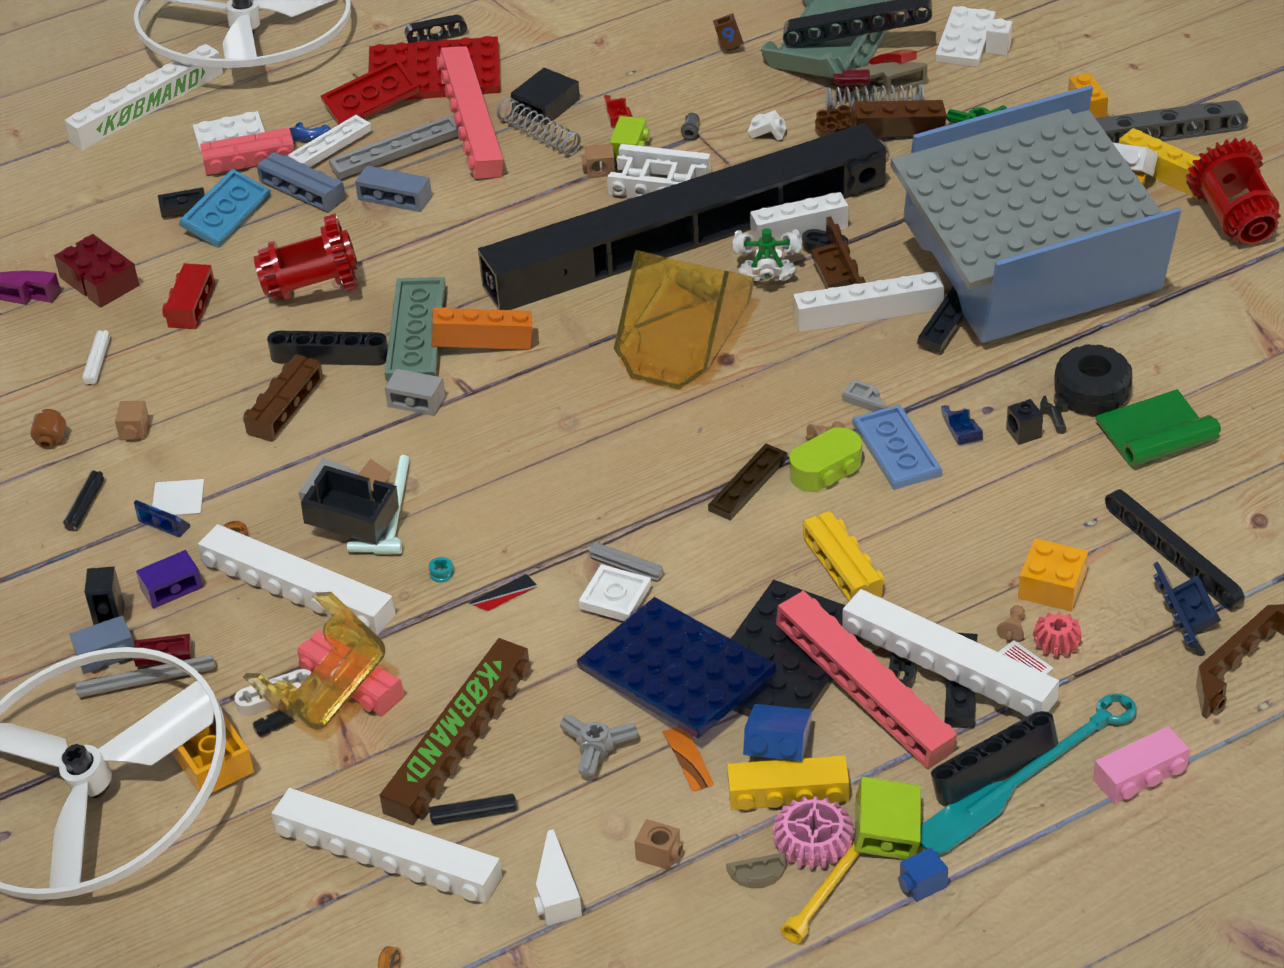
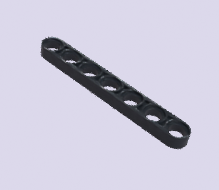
M1117 489L1105 497L1106 507L1113 516L1188 578L1192 579L1198 575L1207 593L1223 607L1232 610L1244 603L1245 596L1243 590L1235 581L1126 492Z

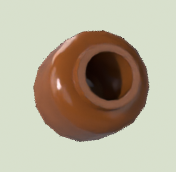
M54 409L42 410L33 417L30 431L31 438L42 448H51L53 445L60 444L64 438L66 420L61 416L60 412Z

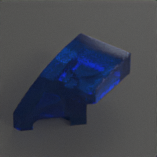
M941 406L943 418L958 445L983 440V430L974 419H970V409L963 408L959 411H950L949 406Z

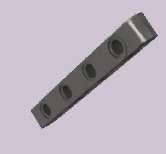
M1236 100L1095 118L1113 143H1119V138L1132 128L1164 142L1236 131L1244 128L1249 121L1243 107Z

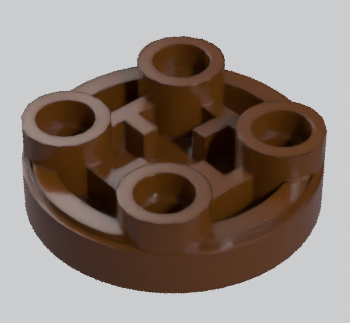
M841 105L837 109L818 111L815 120V132L817 135L822 137L850 128L851 108L847 105Z

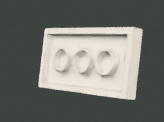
M953 6L935 54V62L979 67L986 47V30L990 19H995L996 11Z

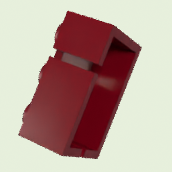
M94 234L86 236L75 243L76 247L71 245L54 255L59 277L85 297L88 296V299L100 308L139 286L135 264Z

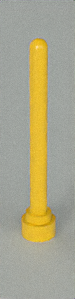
M854 842L852 847L847 850V854L839 860L801 912L793 917H788L781 926L780 931L785 939L794 944H799L808 934L809 920L861 853L854 851Z

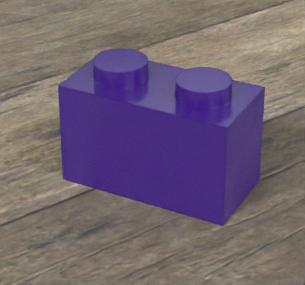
M186 550L136 570L140 589L153 609L203 588L199 569Z

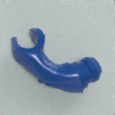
M298 122L295 127L289 128L292 140L297 142H310L331 130L325 124L312 129L305 128L302 122Z

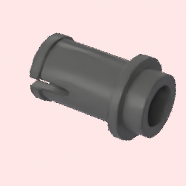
M693 112L686 115L685 123L681 126V134L686 139H693L698 135L699 129L697 126L700 118L698 114Z

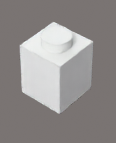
M990 19L986 30L985 53L1007 56L1011 46L1012 21Z

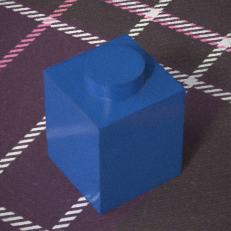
M930 847L900 862L898 882L905 893L909 892L913 899L918 902L947 888L948 867Z

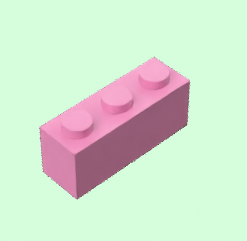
M1167 726L1095 760L1093 781L1115 804L1123 799L1133 797L1137 792L1148 787L1156 786L1170 776L1181 774L1187 769L1190 749Z

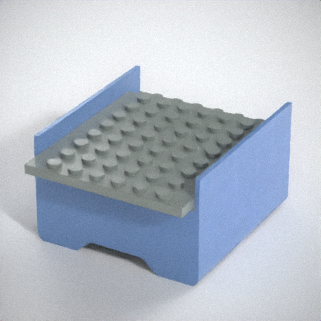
M1091 85L913 135L911 153L891 159L890 166L906 190L905 222L921 248L932 251L957 291L963 315L981 343L990 342L1163 288L1181 210L1180 208H1175L1162 212L1090 112L1089 107L1093 92Z

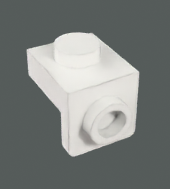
M774 110L764 115H756L751 121L748 133L753 139L772 132L776 140L779 141L782 140L787 127L784 119Z

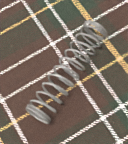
M909 84L906 99L904 88L900 85L897 100L895 88L891 85L888 101H890L891 89L893 90L894 101H899L900 89H902L903 101H907L910 88L912 100H917V95L918 100H924L923 84L917 85L915 98L912 85ZM882 85L880 89L879 101H881L882 90H884L885 101H887L885 86ZM864 86L862 89L861 101H863L864 98V90L866 91L867 101H869L867 87ZM873 86L870 101H872L873 90L875 91L876 101H878L877 89ZM826 87V111L830 110L831 106L832 109L836 108L837 92L839 93L840 105H845L846 91L848 92L849 105L852 111L855 91L857 92L858 102L860 101L858 87H854L852 103L849 88L845 87L843 104L840 88L837 87L835 90L833 104L831 88Z
M510 97L505 98L499 104L497 116L500 120L507 122V124L519 128L520 131L532 135L533 138H538L539 141L550 145L567 156L573 155L579 149L581 136L578 133L570 131L567 127L563 128L561 124L557 125L556 121H551L548 117L544 118L542 114H538L535 110L532 111L529 107L525 108L524 104H519L518 101ZM511 100L512 102L506 108L505 118H502L500 114L501 108L506 101ZM513 103L511 113L506 117L507 110ZM519 106H523L524 109L520 112L517 122L513 123V118L517 115ZM528 109L530 113L526 116L524 125L519 126V122L525 115V110ZM532 113H536L530 128L526 130L525 125L530 121ZM538 116H541L543 119L539 122L536 132L532 133V128L537 123ZM547 119L549 123L545 126L543 135L538 136V132L543 127L544 120ZM551 123H555L549 138L545 140L544 135L549 131ZM560 126L562 130L557 134L556 141L551 143V138L556 133L557 127ZM566 129L568 133L565 135L562 145L558 147L557 142L562 137L563 130ZM575 135L572 145L565 150L568 139ZM577 135L578 141L576 147L572 152L566 153V151L573 147Z

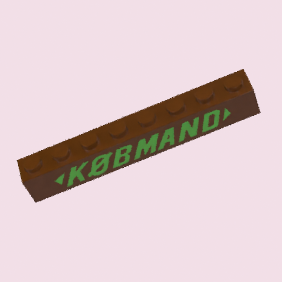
M501 638L496 640L380 793L383 814L414 825L418 818L426 813L429 803L435 795L441 793L444 783L450 775L457 771L463 757L471 752L474 742L480 735L486 732L489 722L494 715L500 713L503 703L509 696L514 694L520 680L528 675L531 668L528 648Z

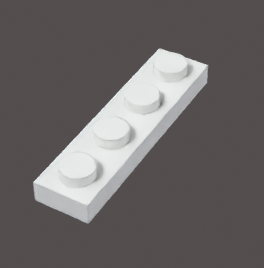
M355 115L287 156L298 163H304L311 167L372 131L371 123Z

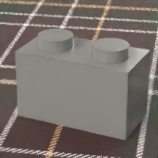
M396 369L385 386L387 406L434 416L445 398L443 377Z

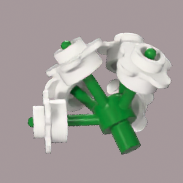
M765 228L762 230V237L758 241H754L751 234H743L741 230H737L732 243L735 254L741 253L743 257H746L748 253L752 252L754 246H759L753 252L754 261L746 260L741 265V268L738 269L742 277L748 281L770 280L773 278L775 281H785L791 278L797 269L788 259L780 260L782 251L777 249L776 246H781L783 252L787 253L788 256H792L795 252L800 253L802 239L799 236V231L794 229L792 233L786 232L782 235L780 241H775V238L772 237L771 229Z

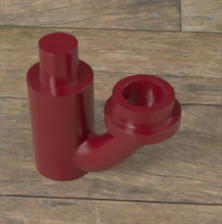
M842 70V74H833V83H837L836 88H840L841 97H844L846 86L850 92H853L855 86L861 89L865 85H870V70Z

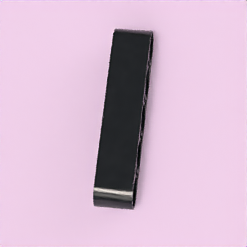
M279 330L270 333L267 337L271 360L279 364L289 363L296 354L307 359L318 360L322 365L378 366L385 364L387 358V337L379 332Z
M1046 711L1033 713L935 767L931 771V778L937 801L942 804L955 803L1054 748L1058 744V737L1053 715Z

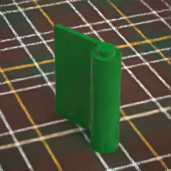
M1178 389L1097 415L1095 418L1130 467H1136L1216 440L1221 432L1219 421L1211 415L1199 418Z

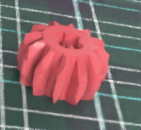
M1059 610L1056 615L1047 612L1045 617H1039L1033 629V637L1036 649H1042L1044 655L1052 653L1055 658L1058 654L1067 657L1070 652H1076L1082 639V632L1079 620H1073L1071 614L1064 616Z

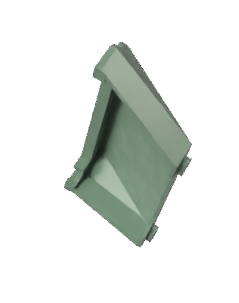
M803 0L807 7L800 17L892 0ZM888 30L796 47L787 46L783 41L780 47L777 48L774 42L768 41L760 51L771 68L833 80V74H842V70H855V68L866 66Z

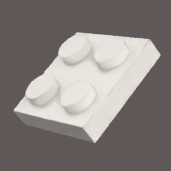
M601 564L579 599V609L630 623L652 586L651 578Z

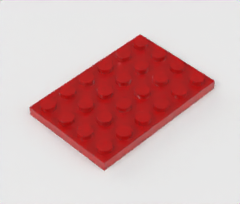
M498 36L465 37L455 40L442 39L439 41H419L416 43L400 42L397 44L369 46L368 72L395 59H399L420 90L419 93L405 100L446 97L445 84L441 82V70L437 69V57H440L441 48L467 46L482 94L500 93Z

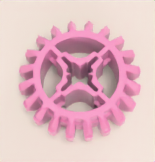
M815 794L812 800H807L803 795L801 802L792 799L790 806L783 805L781 813L777 814L773 826L774 844L778 848L779 853H785L789 864L797 861L799 869L804 865H809L812 871L815 866L820 865L824 870L827 863L836 866L838 859L845 856L847 850L852 847L854 839L852 817L848 816L846 808L840 809L838 801L830 804L828 796L824 800H818Z

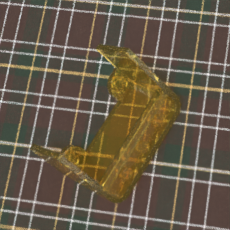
M315 592L312 597L332 615L324 624L323 636L333 648L298 689L288 681H277L272 684L260 673H246L243 676L272 706L309 729H322L326 727L385 656L383 641L332 592Z

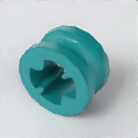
M437 557L429 562L430 578L439 583L450 580L454 574L452 561L446 557Z

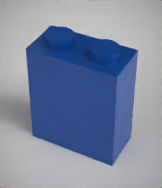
M754 704L744 729L743 755L802 761L811 736L812 710Z

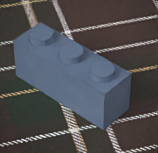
M367 165L355 181L357 197L361 201L421 212L432 197L429 177Z

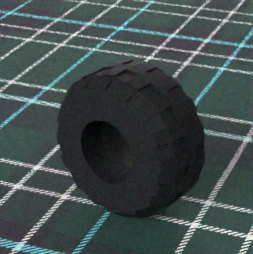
M1098 344L1077 346L1064 354L1056 365L1054 375L1056 394L1068 403V408L1082 414L1097 415L1118 409L1130 396L1133 378L1132 367L1121 353H1118L1111 347L1108 348Z

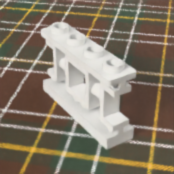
M621 144L619 156H617V169L623 170V172H610L608 174V194L634 198L711 173L710 154ZM653 173V174L668 175V177H667V178L650 177V174Z

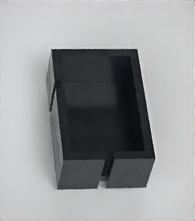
M324 465L314 480V486L311 485L301 501L304 524L377 545L399 508L397 486L374 480L373 491L375 501H372L370 478Z

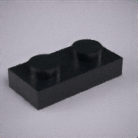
M204 188L158 195L161 217L186 214L205 196Z

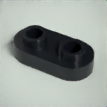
M810 229L802 234V246L810 252L812 249L831 244L826 231ZM842 235L843 242L846 241L848 243V238Z

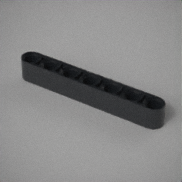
M892 0L793 18L784 24L783 41L787 46L796 47L927 23L932 18V1ZM920 8H926V10H924V11H921V10H918V9H920Z

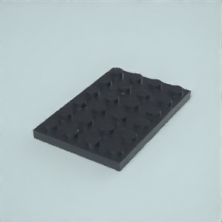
M773 579L695 687V697L748 717L754 704L811 709L813 712L834 679L776 625L778 605L803 590ZM805 591L811 598L816 599L829 615L834 616L842 626L843 608L846 605ZM854 635L857 638L858 642H860L862 638L857 635Z

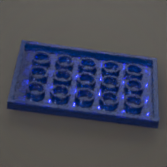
M653 597L576 660L579 669L698 739L777 672L774 662L656 597Z

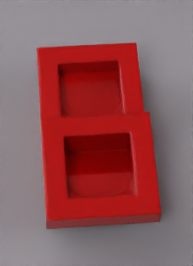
M903 49L881 54L871 58L869 64L913 61L917 59V51Z

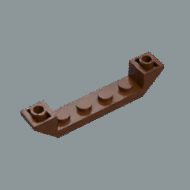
M1284 604L1267 605L1199 665L1196 688L1201 714L1204 718L1207 719L1215 711L1219 712L1226 704L1227 683L1222 681L1225 673L1231 668H1236L1242 658L1249 652L1253 653L1264 638L1271 637L1275 631L1284 635Z

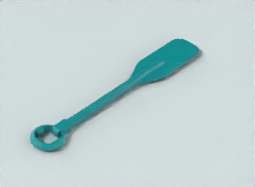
M1119 693L1108 694L1102 697L1096 706L1097 713L1090 717V721L1060 741L1054 748L1036 758L1010 778L980 788L961 800L949 804L920 825L919 845L924 849L932 847L937 855L949 852L1003 812L1017 786L1093 732H1099L1109 724L1120 725L1131 721L1137 711L1135 702L1130 697ZM1112 702H1120L1128 710L1122 713L1121 716H1112L1105 708L1112 704Z

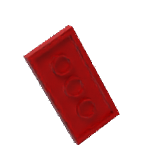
M395 59L320 95V97L339 125L355 115L363 119L368 118L419 93L420 90L400 60Z

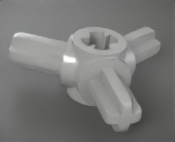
M565 715L560 723L561 729L575 737L577 745L580 746L582 758L578 771L585 778L595 775L599 760L608 756L609 751L613 750L614 744L638 737V731L634 723L609 729L607 725L601 722L584 724L572 715Z

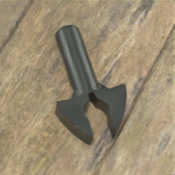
M1054 394L1055 406L1047 402V397L1044 395L1040 402V411L1043 415H1051L1056 431L1064 433L1067 428L1061 412H1067L1068 403L1059 395Z

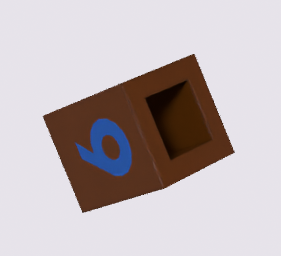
M733 13L713 20L723 51L727 49L732 51L739 48L741 44H744Z

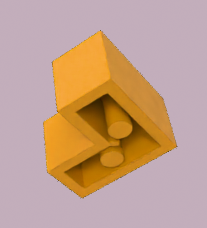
M1082 73L1069 77L1068 91L1089 85L1093 87L1089 110L1095 118L1107 117L1108 96L1091 73Z

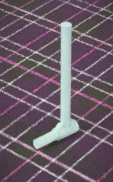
M407 455L399 457L394 483L397 486L399 508L386 528L385 536L380 538L377 545L369 542H348V552L402 554V540L395 537L409 464V457Z

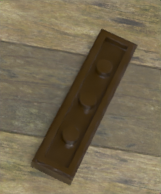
M765 443L708 504V511L731 521L788 459V452Z

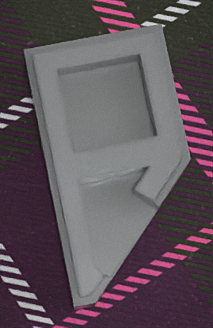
M855 379L842 394V401L873 412L886 408L885 403L880 398L877 387Z

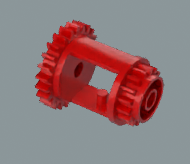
M1234 138L1231 143H1229L1228 139H1225L1223 145L1217 142L1214 149L1208 147L1207 153H1200V159L1193 160L1194 166L1188 168L1190 173L1186 175L1188 179L1186 183L1193 196H1196L1198 200L1203 198L1204 202H1209L1220 222L1222 230L1226 235L1232 237L1233 240L1236 239L1238 243L1243 242L1245 244H1254L1265 240L1276 230L1279 224L1277 219L1281 215L1279 214V202L1261 175L1259 168L1263 166L1261 161L1263 157L1258 147L1251 140L1247 142L1245 138L1240 141ZM1246 188L1249 190V193L1238 197L1231 203L1228 198L1242 193Z
M336 213L324 217L325 226L320 227V236L279 248L275 241L268 242V247L258 249V255L254 256V264L265 296L271 295L273 300L284 297L285 300L292 299L291 290L335 278L337 285L342 284L346 292L358 289L355 270L359 269L355 251L347 230H342Z

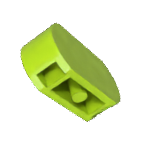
M834 427L792 449L789 456L791 482L801 490L817 492L853 474L860 469L862 464V440L860 436L848 428Z

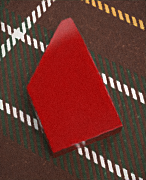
M604 95L605 107L611 127L616 126L619 116L633 117L630 108L626 106V98L611 100L610 95Z

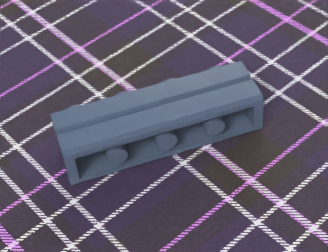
M273 152L267 159H263L257 165L260 182L328 213L336 208V205L338 206L345 201L344 184L340 179L327 176L322 171H316L304 163L292 160L288 156Z

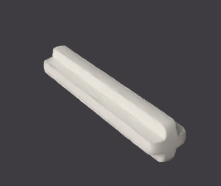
M107 330L96 332L82 376L86 385H94L97 382L110 340Z

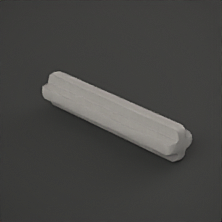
M597 542L593 543L589 548V556L599 561L650 577L655 581L660 580L663 575V567L659 564Z

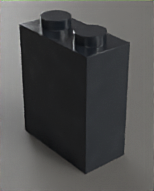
M544 67L512 91L511 98L518 101L519 104H524L525 108L529 107L532 111L535 110L538 114H542L544 118L548 117L553 121L580 100L579 81ZM519 106L518 114L524 109L523 106ZM528 109L525 110V117L530 113ZM532 113V120L536 116V113ZM538 116L537 122H540L543 118ZM545 119L544 125H547L549 121Z

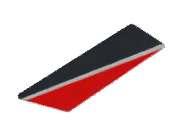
M525 574L469 602V604L485 611H490L536 588L537 584Z

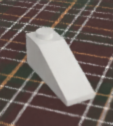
M554 829L547 832L536 881L537 897L533 898L537 916L543 915L546 926L582 916L580 896Z

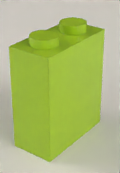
M862 776L856 793L854 851L899 859H907L916 855L920 844L921 786Z

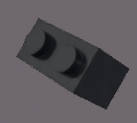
M115 566L88 568L84 593L93 625L122 615L124 616L125 604Z

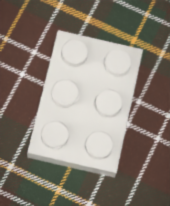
M258 111L246 112L232 117L227 116L209 122L203 121L193 125L201 157V143H212L213 141L265 132Z

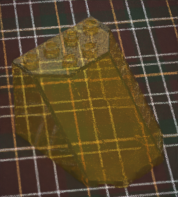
M636 250L614 345V350L618 357H621L629 376L632 379L645 380L648 383L661 386L666 385L669 388L680 390L707 372L748 306L755 277Z

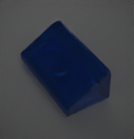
M138 500L134 501L137 518L141 523L176 537H181L190 528L188 522L174 514Z

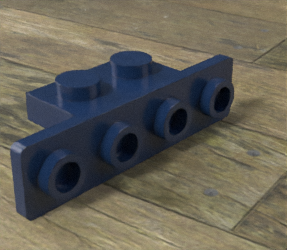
M1155 562L1153 565L1157 573L1153 577L1161 590L1165 588L1167 593L1163 594V597L1170 609L1175 608L1176 612L1172 615L1180 629L1185 628L1186 630L1182 634L1185 642L1190 649L1195 647L1199 654L1203 655L1206 652L1197 633L1221 621V618L1202 581L1197 575L1173 588L1159 562Z

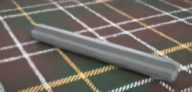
M212 655L183 660L198 673L215 669ZM164 664L78 682L75 687L78 697H85L186 676L188 674L172 665Z

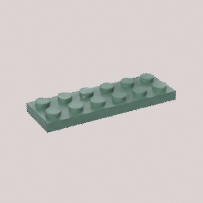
M445 277L397 278L385 366L386 381L390 380L396 369L436 376L439 347H431L432 308H443L446 287Z

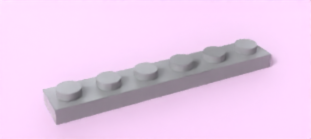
M449 115L329 159V164L337 177L342 179L363 171L367 165L375 167L458 136L459 126H455L454 118Z

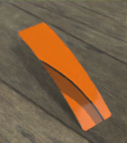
M680 725L662 731L685 774L691 791L695 792L713 786V781L686 728Z

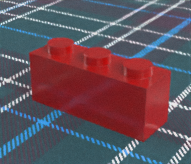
M183 263L180 273L176 274L174 287L170 288L168 301L163 304L162 314L166 318L168 328L196 329L215 285L211 265Z

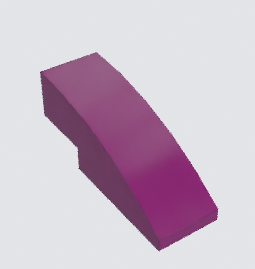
M29 270L0 272V300L23 305H27L31 299L53 303L61 292L57 274L53 272Z

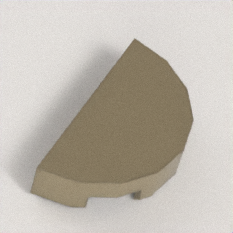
M778 853L727 863L726 869L731 879L741 886L765 888L773 885L783 876L786 869L785 853Z

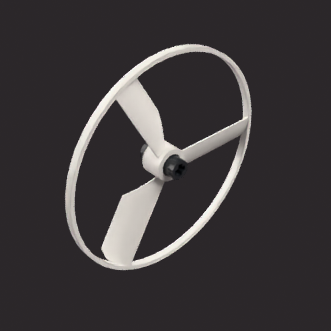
M140 0L134 12V24L138 37L148 48L171 60L196 66L227 69L253 67L292 59L328 43L346 26L351 14L350 0H345L346 8L339 22L319 38L291 50L259 57L256 54L253 38L255 28L260 25L259 9L271 10L294 17L334 0H230L227 3L207 0H163L227 10L228 26L230 29L222 43L225 59L182 54L167 49L151 40L143 32L139 24L141 13L151 0Z
M133 647L108 648L74 656L56 663L27 679L0 700L1 716L17 700L45 681L82 665L117 658H144L160 661L186 672L196 680L189 687L99 749L92 745L79 744L68 747L65 738L11 723H0V751L58 767L60 775L72 790L62 808L54 830L49 888H23L0 882V892L20 898L43 900L73 897L96 891L118 882L149 864L167 850L192 824L214 789L222 767L226 744L225 722L218 699L206 680L194 668L172 655L157 650ZM215 714L216 745L211 767L202 788L186 813L166 835L143 854L110 873L81 883L88 797L95 799L103 796L110 787L112 772L107 762H129L152 766L213 723Z

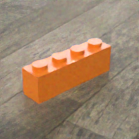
M432 308L431 347L530 350L533 329L531 311Z

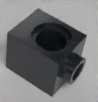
M1031 399L1007 406L1006 430L1018 445L1042 438L1043 413Z

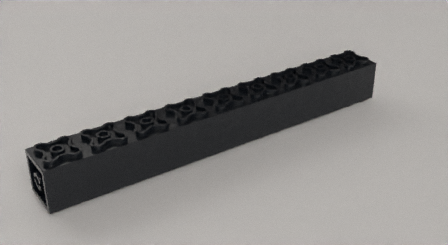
M863 123L478 248L482 287L498 310H512L734 236L737 230H741L742 233L751 230V211L797 202L807 198L820 197L830 193L841 192L845 199L885 186L886 147Z

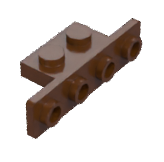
M831 216L826 217V234L831 244L811 250L812 259L826 289L866 283L864 277H860L858 274L856 260L850 257L848 243L846 241L843 242L841 238L840 226L834 223Z

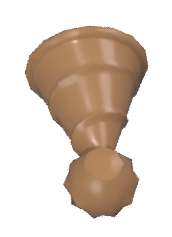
M835 421L830 427L809 424L807 426L806 440L809 441L834 427L844 428V425L840 421Z
M1014 605L1010 609L1011 617L997 626V634L1000 638L1019 642L1024 637L1020 620L1024 618L1025 610L1022 606Z

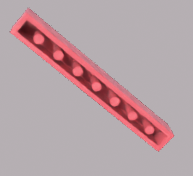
M467 46L441 48L440 57H437V69L441 70V82L445 84L446 98H450L449 105L450 111L454 112V124L459 126L458 136L460 141L463 140V153L468 156V169L472 170L474 179L501 177L503 157Z
M803 590L778 605L776 625L927 769L954 752L957 738L954 729L949 724L944 723L930 706L925 705L911 688L906 687L892 670L887 669L878 661L871 651L862 646L852 633L845 630L834 616L829 615L816 599L811 598Z

